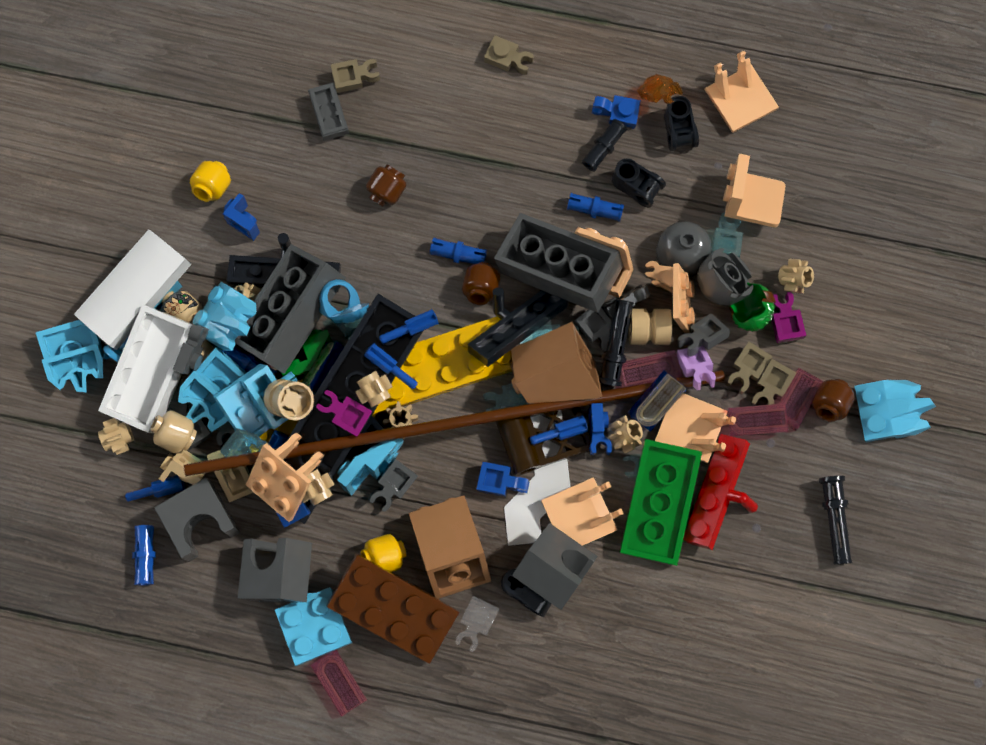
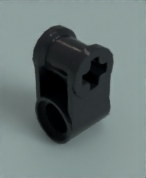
M683 96L672 97L664 113L670 151H675L676 148L691 145L693 148L699 146V134L694 121L691 103ZM672 109L681 110L683 112V115H675L672 112Z
M625 158L620 160L612 175V183L618 190L647 208L652 207L654 197L659 190H663L666 186V182L662 177L647 170L632 159ZM619 172H629L632 178H623Z
M516 569L506 572L501 579L502 590L530 611L545 617L552 603L520 581L521 588L517 587L512 590L510 588L511 582L508 581V578H514L512 575Z

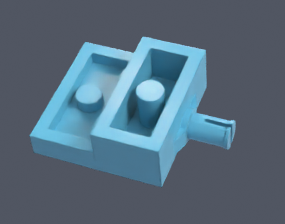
M257 365L213 396L245 445L250 444L270 428L275 430L288 420L287 418L273 415L264 405L263 397L266 388L270 383L277 380L268 365ZM291 371L281 378L297 382L295 375Z
M331 587L317 593H307V602H291L275 609L295 666L352 644L342 615L329 609L326 605L334 593Z

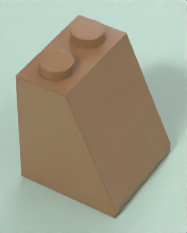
M573 322L511 349L512 361L509 364L514 374L511 382L515 392L518 395L522 394L527 403L597 399L602 397L596 362Z
M464 495L457 498H449L442 503L429 507H421L409 513L425 568L437 599L491 582L484 551Z

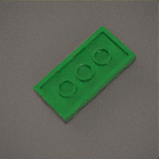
M644 439L620 553L678 565L702 456L701 451Z

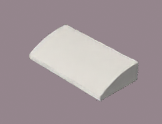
M148 229L74 315L105 343L117 350L129 337L142 304L154 308L191 264Z
M142 304L98 411L147 433H154L150 431L151 425L158 415L163 417L181 378L182 373L173 370L182 344L188 340V333L192 324Z

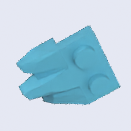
M220 282L218 286L211 290L208 302L202 310L196 313L192 323L209 329L206 340L224 351H232L235 346L236 337L247 336L250 329L247 320L256 314V303L230 286Z
M77 320L36 332L44 358L42 363L47 379L59 390L70 379L76 392L86 393L87 374H92L95 378H103V349L100 337L82 321Z
M218 347L209 354L198 370L193 371L180 386L178 402L182 404L187 402L193 404L186 417L191 419L193 423L203 417H207L209 419L207 427L211 432L228 421L213 396L247 373Z
M882 380L854 386L866 442L892 437L913 436L931 428L927 420L920 419V415L936 406L930 398L915 397L921 390V385L908 380Z
M400 438L380 442L369 448L366 452L356 456L352 462L347 460L337 473L339 475L337 481L342 489L352 496L369 474L378 479L392 459L397 457L399 454L397 451L402 446L404 440Z

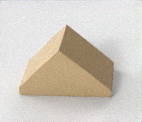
M233 444L207 455V459L213 460L241 455L242 452ZM247 466L214 471L229 502L253 493L246 486L250 476Z

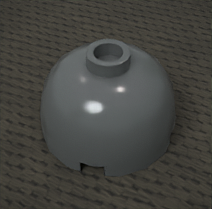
M689 221L676 222L668 226L660 235L656 246V257L659 264L673 267V264L679 263L684 272L688 273V277L697 275L700 265L712 252L711 239L706 230L698 224Z
M720 248L713 251L702 262L697 273V280L700 291L706 299L717 305L728 306L743 300L751 294L753 285L749 287L747 282H749L748 279L752 276L745 263L736 254L731 252L727 255L722 252L725 249Z

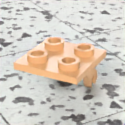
M745 51L737 54L739 61L738 70L729 77H727L726 70L722 71V63L714 65L716 73L715 83L705 88L706 93L732 133L779 108L751 65L750 58L745 59Z
M656 261L646 263V268H655L653 272H646L645 275L648 278L655 279L652 281L654 286L673 293V319L684 333H690V324L695 322L694 309L690 307V297L695 295L694 282L690 281L688 273L684 272L679 263L673 264V267L661 266Z
M682 393L665 413L655 441L701 451L700 461L708 463L712 452L724 451L726 448L725 443L719 444L716 442L721 427L727 424L734 425L736 418L734 416L731 418L727 417L728 411Z
M294 433L276 451L267 443L264 444L246 483V486L253 493L258 495L288 522L293 520L311 483L307 476L321 463L320 459L324 457L320 451L316 452L297 471L287 464L283 459L299 444L298 440L302 436L298 433Z
M594 477L541 500L551 524L582 546L617 531L613 519L624 514L622 509L609 513L601 493L611 488L610 482L597 486Z

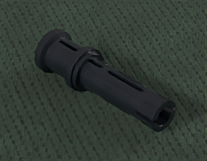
M616 299L607 351H604L601 357L604 361L599 382L612 386H622L620 377L622 366L627 360L624 350L634 302Z
M842 475L819 478L824 494L822 507L828 513L834 565L853 563L845 508H848L847 505L849 503L845 499L843 488L845 476ZM832 486H834L835 498L833 497ZM837 523L839 524L842 548H840Z

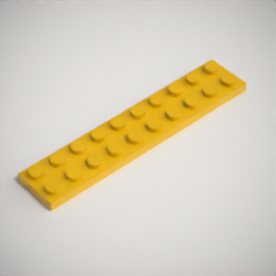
M498 317L490 318L417 342L401 370L417 381L418 385L411 389L399 378L395 377L391 384L392 388L387 390L391 397L381 402L372 416L386 413V408L393 410L396 408L398 401L401 407L408 406L511 372L509 364L512 361L511 350L489 367L468 352V344L501 319ZM329 371L313 376L310 384L308 383L313 397ZM288 419L275 430L290 436L299 420ZM270 428L248 444L250 453L261 451L262 446L268 443L274 429Z

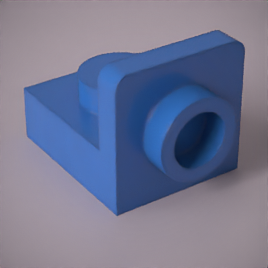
M239 193L235 199L232 198L227 202L223 215L228 225L254 241L260 234L256 224L257 220L250 213L244 211L248 204L245 197Z

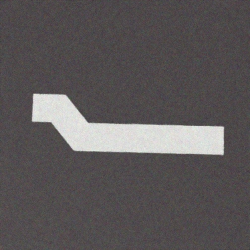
M551 320L520 344L552 331ZM561 410L558 411V414L556 416L560 419H562ZM541 415L531 417L534 427L545 432L550 420ZM553 422L550 430L555 429L554 425L558 423ZM549 440L544 441L542 445L545 458L555 456L560 448L559 445ZM567 459L535 470V476L529 481L528 493L518 492L504 507L508 546L534 543L541 535L540 519L546 513L541 500L571 487Z

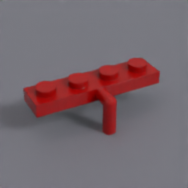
M720 434L718 443H725L726 448L724 451H714L683 538L688 544L709 550L714 548L730 501L740 503L750 513L755 512L758 508L757 503L746 493L734 490L750 443L745 439Z

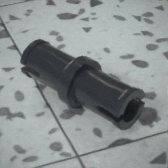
M613 119L602 136H598L594 140L595 145L586 157L582 159V164L590 171L595 172L607 154H612L615 149L614 145L623 133L627 131L626 126L619 120Z

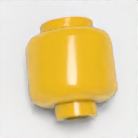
M218 161L202 162L190 178L192 193L204 202L219 200L231 182L226 166Z
M386 534L366 541L364 549L361 550V556L390 572H394L402 567L403 558L406 557V550L401 540L397 541L393 535Z

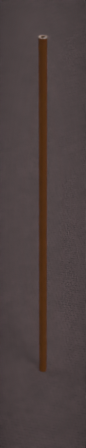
M722 370L713 371L716 376L715 382L725 380ZM694 376L674 378L685 388L693 387ZM661 381L601 391L602 397L597 399L531 403L359 434L358 437L349 435L298 444L284 459L315 454L318 451L327 452L586 406L592 403H603L651 394ZM701 381V385L709 384L707 381ZM260 451L184 464L185 476L253 465Z

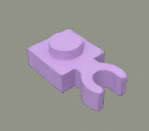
M704 346L699 347L698 353L691 357L687 355V348L677 350L676 359L685 377L694 376L693 387L696 390L701 389V381H707L711 388L715 386L716 376L712 372L713 363Z

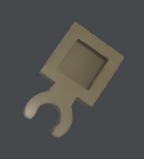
M494 35L484 56V62L507 72L511 66H514L520 74L527 75L529 67L521 63L523 61L533 63L534 55L530 52L519 53L518 44Z
M357 59L331 64L336 92L340 93L363 88V80L368 82L379 81V72H368L372 68H377L376 60L369 59L361 66H358Z
M748 341L732 366L739 372L733 373L728 378L726 385L729 387L734 380H739L742 383L739 394L742 395L749 387V378L757 381L773 356Z
M771 359L757 382L758 385L763 387V390L753 396L751 403L755 405L760 397H764L767 399V405H774L773 396L775 394L781 398L784 396L796 372Z

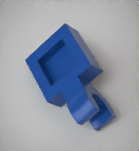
M614 95L613 102H611L607 98L595 96L592 114L610 116L609 124L612 123L613 119H617L626 127L635 129L641 100Z
M592 403L588 409L589 433L591 436L590 453L595 455L596 445L603 444L606 448V455H610L612 443L604 436L605 429L609 427L608 412H603V403Z
M482 462L476 490L506 497L507 489L528 493L530 482L526 478L510 476L511 467Z

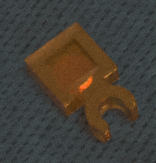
M659 74L648 77L644 84L637 89L641 99L654 103L663 99L666 104H671L673 102L672 95L683 94L679 83L673 82L670 77Z

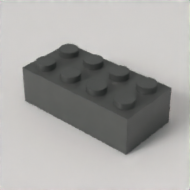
M522 213L518 215L494 257L501 274L596 313L599 312L623 268L618 250Z
M290 244L254 300L256 303V314L247 320V324L250 326L247 336L236 337L235 343L285 374L322 316L319 311V298L323 286L329 281L336 279L345 280L346 277L328 263ZM335 285L329 289V303L332 301L333 297L335 296L341 285Z

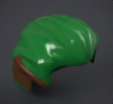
M747 282L749 287L753 285L751 294L743 300L730 305L729 309L731 319L735 321L738 328L754 332L762 330L772 320L776 301L773 294L765 286Z

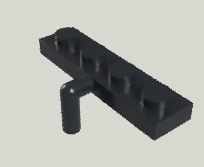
M286 233L278 235V242L281 246L280 258L230 255L226 280L228 285L244 286V283L247 282L256 287H263L290 246L289 236ZM326 262L341 273L340 263Z
M499 287L493 289V312L501 320L468 344V352L489 367L568 307V301L541 290L514 311L509 312L504 308V290Z

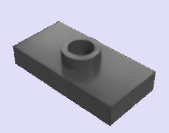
M334 82L308 89L323 141L349 134Z

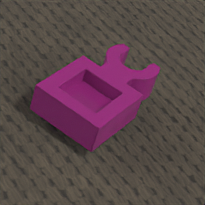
M787 292L785 304L780 303L777 294H774L773 296L776 301L774 310L778 313L773 314L771 321L776 342L782 343L804 339L806 332L800 309L792 311L791 308L794 302L793 294Z
M326 390L324 394L331 397L332 404L329 407L317 404L318 410L324 413H335L336 415L332 422L358 437L372 411L348 396L341 403L334 392Z

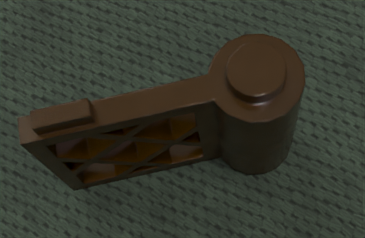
M580 407L572 408L574 418L583 416ZM555 411L553 415L546 412L496 421L515 476L524 475L541 467L589 452L591 444L589 431L580 434L583 437L585 446L579 448L567 444L568 438L563 439V441L557 438L550 439L549 441L559 445L560 448L555 456L545 458L542 450L544 442L534 445L530 442L531 436L543 433V431L534 427L531 417L541 415L549 419L550 422L546 431H549L553 422H564V420L556 417L558 411ZM563 448L569 450L567 452L561 453Z

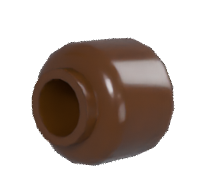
M388 164L385 167H377L366 184L367 190L372 193L369 198L382 207L385 203L390 205L396 204L407 186L403 179L405 175Z
M486 262L471 265L465 272L462 285L463 294L471 303L476 305H485L493 300V289L499 287L500 273L491 264Z
M840 379L825 380L820 384L812 404L816 414L821 419L834 422L842 420L847 416L854 402L855 395L845 381Z

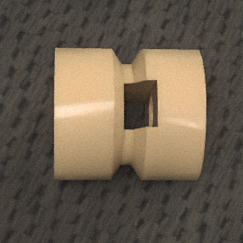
M632 308L628 329L629 344L646 345L651 340L654 345H670L672 336L671 309H654L652 313H648L645 308Z
M285 379L275 380L270 383L263 397L264 405L270 413L291 420H299L306 417L314 404L313 393L307 385Z

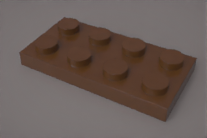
M356 553L326 604L329 609L428 664L431 663L460 613L452 606Z

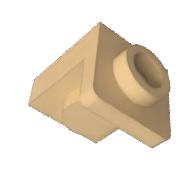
M185 450L176 453L175 456L169 453L160 466L164 472L159 480L164 482L172 471L184 482L194 485L201 481L205 473L185 476L184 464L201 462L202 460Z

